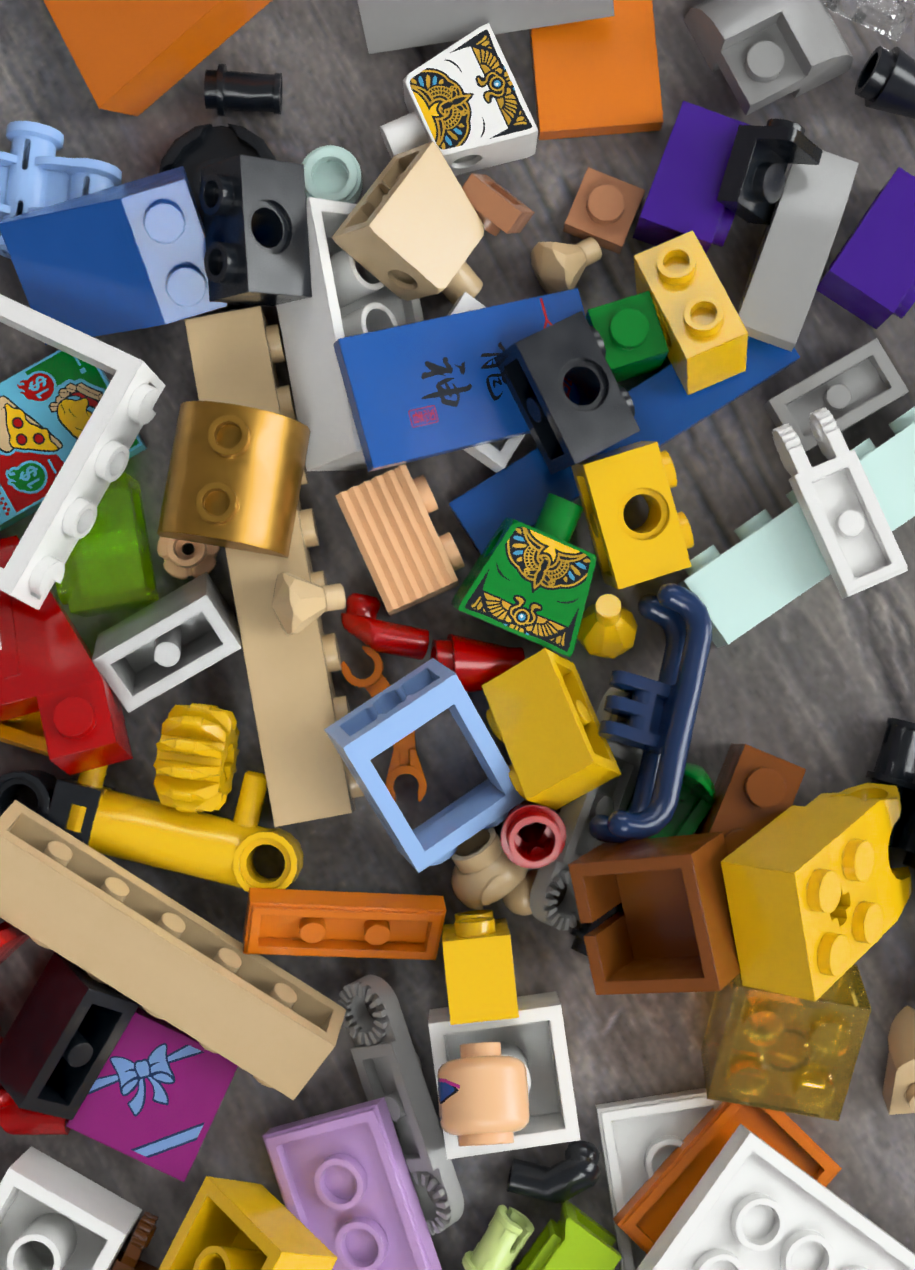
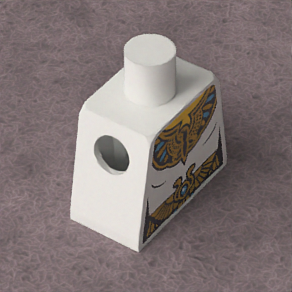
M489 23L477 28L410 72L403 79L404 100L409 114L380 126L382 138L391 158L433 141L440 149L455 176L528 158L536 152L538 128Z

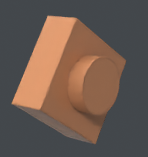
M588 167L565 221L563 232L583 240L592 237L598 242L600 247L620 254L646 190Z
M471 173L462 186L466 196L481 219L484 230L494 236H497L501 230L506 234L521 233L535 213L488 175Z

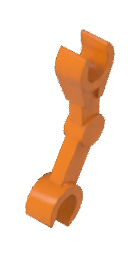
M362 646L365 653L374 661L375 669L373 674L366 679L356 678L351 668L344 661L341 663L342 673L351 685L365 688L371 697H374L391 685L383 676L384 662L381 656L372 648ZM415 730L393 744V753L385 786L395 802L396 791L394 784L397 777L401 774H411L417 779L419 802L422 801L427 791L426 776L416 750Z

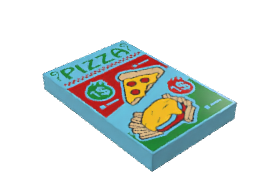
M58 350L0 383V531L36 512L110 383L103 370ZM140 434L137 435L129 450V459L147 449Z

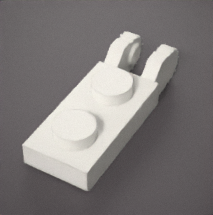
M826 407L810 413L809 422L813 436L817 440L822 454L829 461L812 467L799 436L792 426H789V423L774 428L772 438L784 468L792 476L789 479L790 485L843 599L908 571V566L855 450H849L840 428H838L833 418V414Z

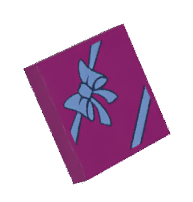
M137 1008L74 1119L69 1120L66 1127L184 1182L239 1066L220 1054L206 1050L196 1039L167 1021L153 1017L145 1010Z

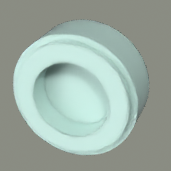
M327 145L316 148L305 157L302 164H304L306 198L314 197L353 204L358 200L362 191L361 169L356 158L348 150L339 146Z

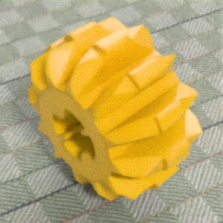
M201 703L175 705L168 713V718L162 723L161 737L159 742L156 743L157 756L153 764L156 769L153 785L161 805L175 807L177 811L197 813L220 810L226 803L227 795L232 791V780L234 773L237 772L236 761L240 751L238 749L240 731L237 727V720L233 711L219 709L216 705Z

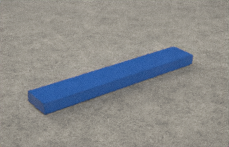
M748 336L746 371L690 395H687L671 364L628 391L635 408L634 418L641 431L595 455L639 441H656L660 448L791 366L800 356L795 348L791 352ZM536 448L451 501L449 507L479 555H481L506 517L533 527L548 493L571 502L577 500L580 496L572 468L568 467L551 475L539 449Z

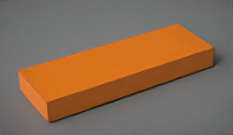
M249 888L243 932V954L436 960L446 915L444 897L439 895Z

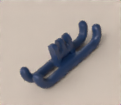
M675 583L663 584L659 588L657 595H644L638 602L640 615L658 623L666 636V646L658 681L621 670H614L611 673L609 685L613 688L632 693V699L616 695L606 696L604 710L608 713L627 718L625 725L615 721L603 720L600 723L598 735L642 749L643 752L633 799L628 812L617 810L610 816L599 814L594 816L589 823L591 836L599 841L624 843L632 839L642 840L656 835L672 820L678 805L712 643V621L707 607L694 592Z

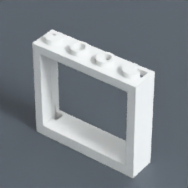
M0 294L1 323L114 375L5 568L0 567V591L39 610L55 582L61 584L65 573L66 561L78 540L85 537L92 529L97 517V506L110 483L117 480L124 472L129 461V450L142 426L148 424L156 415L152 409L166 385L143 360Z

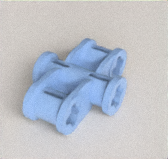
M14 121L7 125L6 137L11 141L10 153L0 151V221L121 184L122 171L110 163L90 158L56 157V151H60L64 144V135L59 130L31 121ZM0 232V255L10 258Z

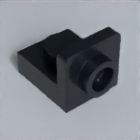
M769 119L766 126L739 125L717 201L747 223L770 225L776 202L780 199L784 190L785 172L788 164L819 165L823 151L804 135L805 129L801 125L789 120Z

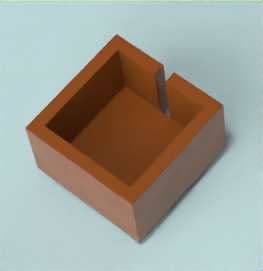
M723 832L629 840L624 843L605 842L568 864L580 923H593L622 902L623 911L617 912L583 936L596 995L721 991L740 973L721 861L728 856Z

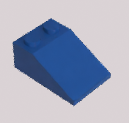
M184 166L0 221L1 235L30 308L91 337L166 325L227 306V303L209 301L208 277L204 269L206 253L205 229Z

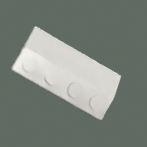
M314 197L306 198L312 297L279 304L276 307L297 421L306 425L311 431L305 460L306 470L354 471L365 469L367 466L333 344L340 338L424 321L420 298L410 301L399 298L331 238L357 204Z

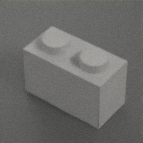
M205 572L98 634L92 662L129 713L241 649L238 619L209 574Z

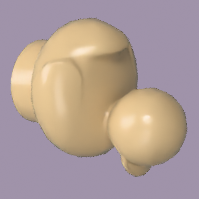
M493 827L482 829L458 846L457 851L451 857L455 863L451 883L455 896L460 902L471 909L482 910L483 905H489L503 898L505 906L514 914L522 916L532 914L530 893L538 869L528 871V868L520 867L510 861L505 855L500 837Z

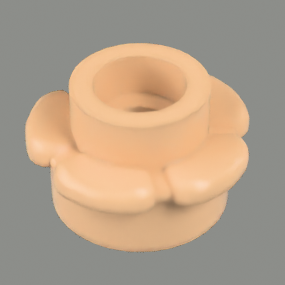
M159 537L157 543L158 555L165 561L163 568L172 577L180 580H185L189 576L197 578L205 572L209 574L216 565L217 553L220 550L219 546ZM187 543H191L194 546V552L190 555L183 553V547Z

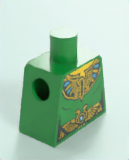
M548 493L534 528L506 517L457 590L451 604L462 612L567 657H571L596 565L595 554L569 543L584 508L562 497Z

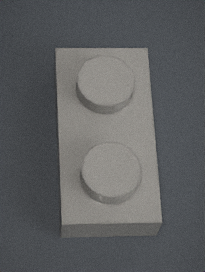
M876 338L771 398L763 406L776 428L788 423L789 426H792L800 438L805 453L818 446L810 427V413L826 407L833 414V418L840 431L843 432L902 398L909 390Z

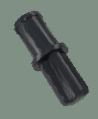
M896 718L887 719V728L874 772L867 771L866 778L872 780L871 783L895 785L898 788L901 814L892 829L888 847L895 843L909 791L915 792V784H913L915 776V723Z

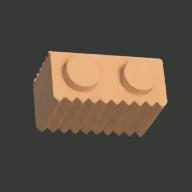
M406 464L335 495L390 616L459 586V581L454 571L465 567L450 532L438 537L428 514L439 508L424 475L412 479Z

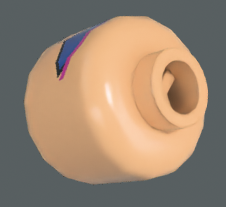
M500 1042L469 1043L460 1045L459 1059L449 1060L438 1069L441 1128L451 1135H458V1146L514 1143L513 1132L525 1128L530 1118L527 1070L525 1064L520 1059L513 1056H501Z

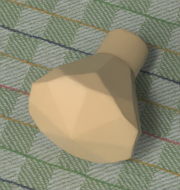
M588 237L575 245L558 242H538L531 252V264L540 286L547 294L574 289L585 267L600 260L602 252L598 242L592 237Z
M282 572L277 575L272 607L281 628L287 636L300 633L324 612L345 608L346 598L341 583L319 586L290 573Z

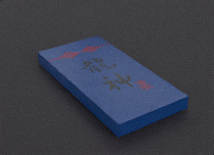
M578 288L338 339L333 346L368 472L530 433L494 357L514 343L580 311L585 316ZM564 378L563 388L566 396L570 401L579 405L580 393L577 386L571 380Z

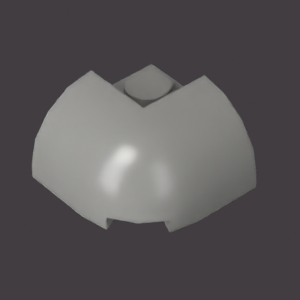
M706 0L692 7L684 18L685 24L712 73L719 69L721 70L745 116L790 93L796 98L849 71L852 66L854 57L821 0Z

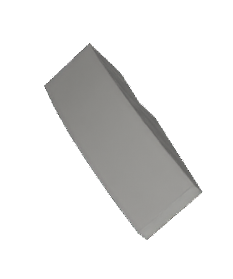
M822 150L823 153L819 165H788L785 172L783 193L776 202L770 225L766 226L762 234L737 312L749 337L791 352L796 345L821 279L859 165L857 162Z

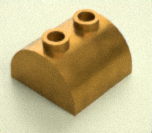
M186 401L181 403L157 534L160 537L288 558L310 438V429L294 419L257 408L214 401Z

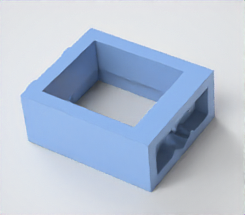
M434 658L324 729L397 850L418 873L428 866H435L448 860L454 855L460 844L482 829L497 826L506 819L511 809L526 800L514 788L508 774L510 769L458 676ZM448 708L488 779L412 830L370 760Z

